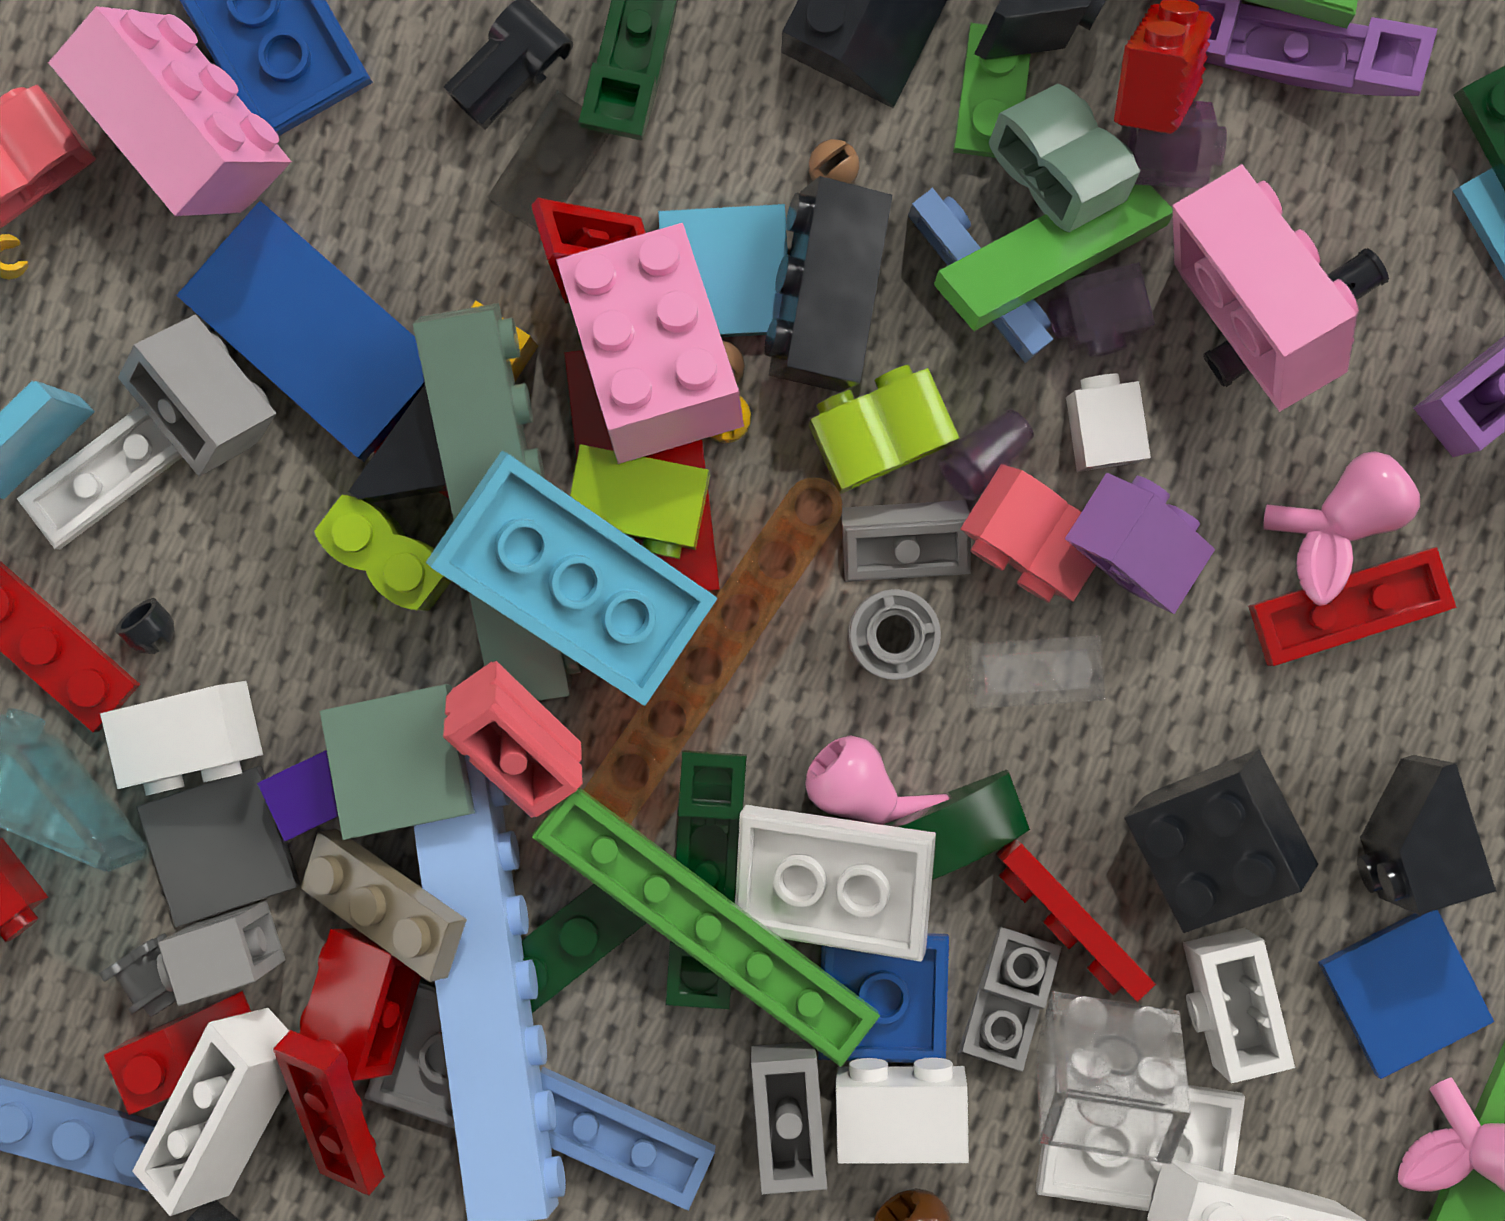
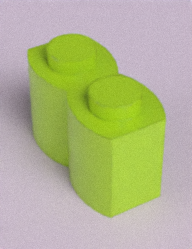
M909 364L876 378L874 381L878 389L867 395L855 399L852 391L847 390L829 397L816 405L820 415L810 420L809 427L839 494L870 482L957 442L959 436L928 368L913 373Z
M341 495L314 530L319 543L329 555L348 567L366 571L369 580L377 591L392 603L403 608L429 611L452 582L426 563L435 548L423 541L406 537L396 519L376 504L353 496Z

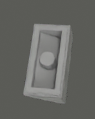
M966 500L840 508L845 582L971 574V538L960 530L969 516Z

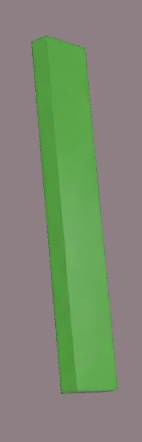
M580 787L576 792L553 806L532 833L533 839L840 1067H842L880 1017L875 1008Z

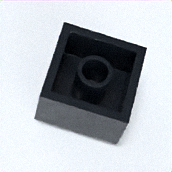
M1259 749L1145 795L1124 817L1183 933L1300 893L1319 865Z

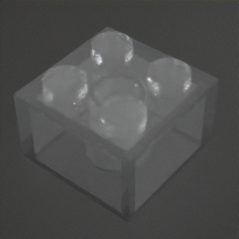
M1052 991L1038 1035L1036 1048L1040 1144L1171 1164L1191 1114L1180 1011Z

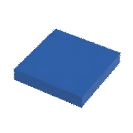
M1438 910L1422 915L1414 913L1318 962L1374 1074L1380 1079L1494 1022Z
M927 933L926 953L922 962L821 945V969L875 1008L880 1015L846 1061L861 1058H877L886 1062L914 1063L916 1060L923 1058L946 1059L948 934ZM818 1050V1060H831Z

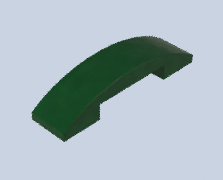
M611 0L597 63H592L578 122L580 128L643 140L660 83L678 0Z
M682 750L676 860L735 903L740 812L743 810L747 754ZM670 940L666 1005L730 1010L731 985Z
M1008 770L949 791V800L884 824L886 826L936 833L932 880L985 857L1030 830Z

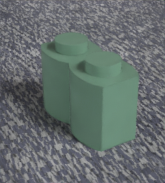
M1058 83L1000 112L989 140V146L1005 171L1017 182L1029 187L1034 200L1044 214H1047L1058 227L1067 232L1075 230L1126 202L1140 174L1139 167L1130 148L1107 130L1098 127L1088 103L1079 98L1069 88Z

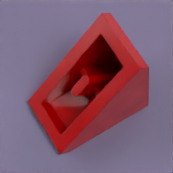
M537 198L531 205L548 263L565 304L569 303L556 259L646 233L642 219L638 216Z

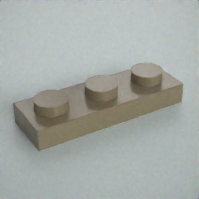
M339 830L318 831L301 889L427 981L431 982L448 978L467 919L352 839L343 840L342 833Z

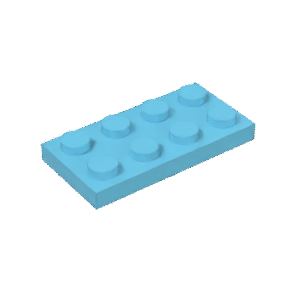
M504 451L500 452L426 561L431 568L644 706H646L718 599Z

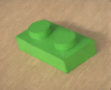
M971 23L968 31L953 153L996 158L989 146V140L999 113L1025 100L1031 54L989 60L980 58L974 53L988 25Z

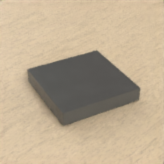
M262 765L242 771L241 774L221 778L136 806L175 927L301 885L287 841L284 842L257 785L258 782L266 779Z

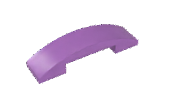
M1188 0L1196 3L1200 11L1210 12L1215 19L1210 27L1212 34L1208 39L1210 46L1206 51L1208 58L1205 62L1288 85L1332 92L1376 96H1419L1437 33L1436 28L1371 17L1369 26L1350 23L1346 29L1281 10L1242 4V0Z

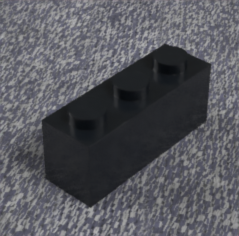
M819 176L800 193H795L791 200L786 220L787 230L793 232L790 255H785L782 258L775 283L776 293L783 294L779 318L772 319L765 339V355L772 357L768 376L837 392L844 391L861 383L892 194Z

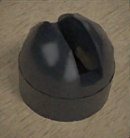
M155 598L145 600L130 610L115 629V632L129 647L144 654L158 653L159 649L155 646L154 642L162 637L166 642L170 643L175 631L174 621L170 614Z

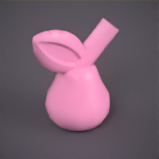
M1376 451L1367 452L1356 457L1346 467L1338 484L1323 503L1321 510L1267 505L1264 515V530L1306 534L1297 555L1298 579L1303 590L1306 591V595L1315 604L1322 606L1331 602L1348 581L1353 564L1351 541L1375 534L1396 531L1406 526L1414 519L1420 508V494L1410 476L1394 458Z
M856 736L836 739L821 750L809 766L805 781L809 799L824 812L853 821L880 825L949 800L947 794L897 797L895 788L886 773L878 750L866 739Z
M1452 1077L1432 1086L1429 1090L1452 1128L1429 1132L1420 1137L1419 1140H1416L1408 1148L1399 1166V1184L1410 1190L1433 1192L1447 1189L1459 1183L1475 1169L1505 1192V1123H1488L1481 1126Z

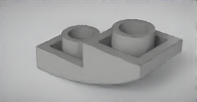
M1003 927L998 929L958 1053L1017 1072H1023L1039 1010L1046 1008L1062 946Z

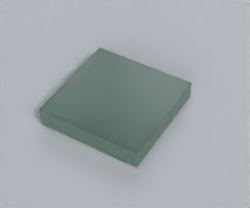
M443 684L320 710L343 840L475 813L465 755H462L443 738L444 719L447 717L445 714L446 696L452 690L451 685Z

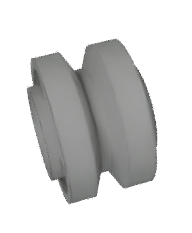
M900 589L881 591L866 598L854 611L848 627L849 646L857 662L868 672L892 680L906 679L923 671L936 656L941 639L939 620L932 607L917 594ZM888 616L902 618L907 622L911 631L908 645L897 653H889L883 650L876 638L878 625Z

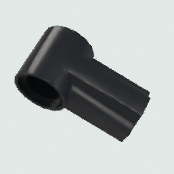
M515 0L504 9L490 28L488 33L489 41L444 86L447 94L484 130L532 82L536 85L542 83L547 78L543 74L559 56L565 60L573 48V42L531 0Z

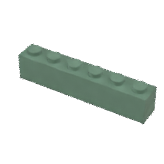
M499 303L418 318L413 323L451 510L455 520L501 451L508 453L545 479L543 463L539 448H527L523 424L532 423L533 415L526 383L515 385L510 359L520 357V348L513 318L502 319ZM469 592L484 666L490 662L497 661L538 701L570 696L572 674L582 672L581 664Z

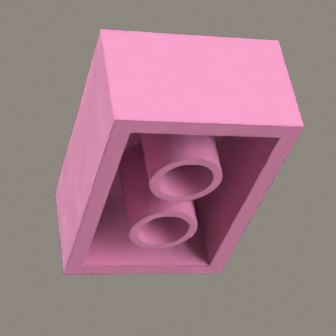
M96 6L48 62L174 216L229 214L244 211L257 200L292 162L277 144L279 137L276 131L263 118L250 112L236 95L238 87L234 80L224 70L207 60L196 46L198 39L195 33L181 19L171 14L163 15L139 12L133 9L123 10Z
M1241 164L1173 205L1174 264L1279 412L1348 372L1351 348L1354 343L1353 336L1356 318L1359 313L1355 297L1343 281L1337 279L1332 282L1319 265L1320 257L1313 241L1303 230L1299 229L1294 232L1282 217V207L1276 193L1267 182L1261 181L1256 183Z
M683 223L556 259L618 464L744 427L739 390Z

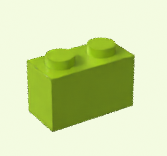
M580 445L570 497L628 537L644 540L643 547L653 554L680 559L682 547L696 550L710 472L708 469L646 457L618 464L614 451Z

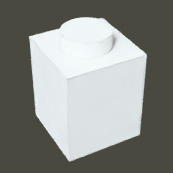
M1117 373L1098 375L1080 380L1082 390H1075L1066 397L1077 472L1135 464L1151 458L1139 381L1120 384L1119 374Z

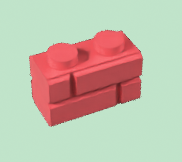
M497 661L490 662L454 687L446 696L445 714L447 717L444 719L443 738L462 755H469V761L531 818H537L576 792L583 784L582 765L579 763L582 760L581 741Z

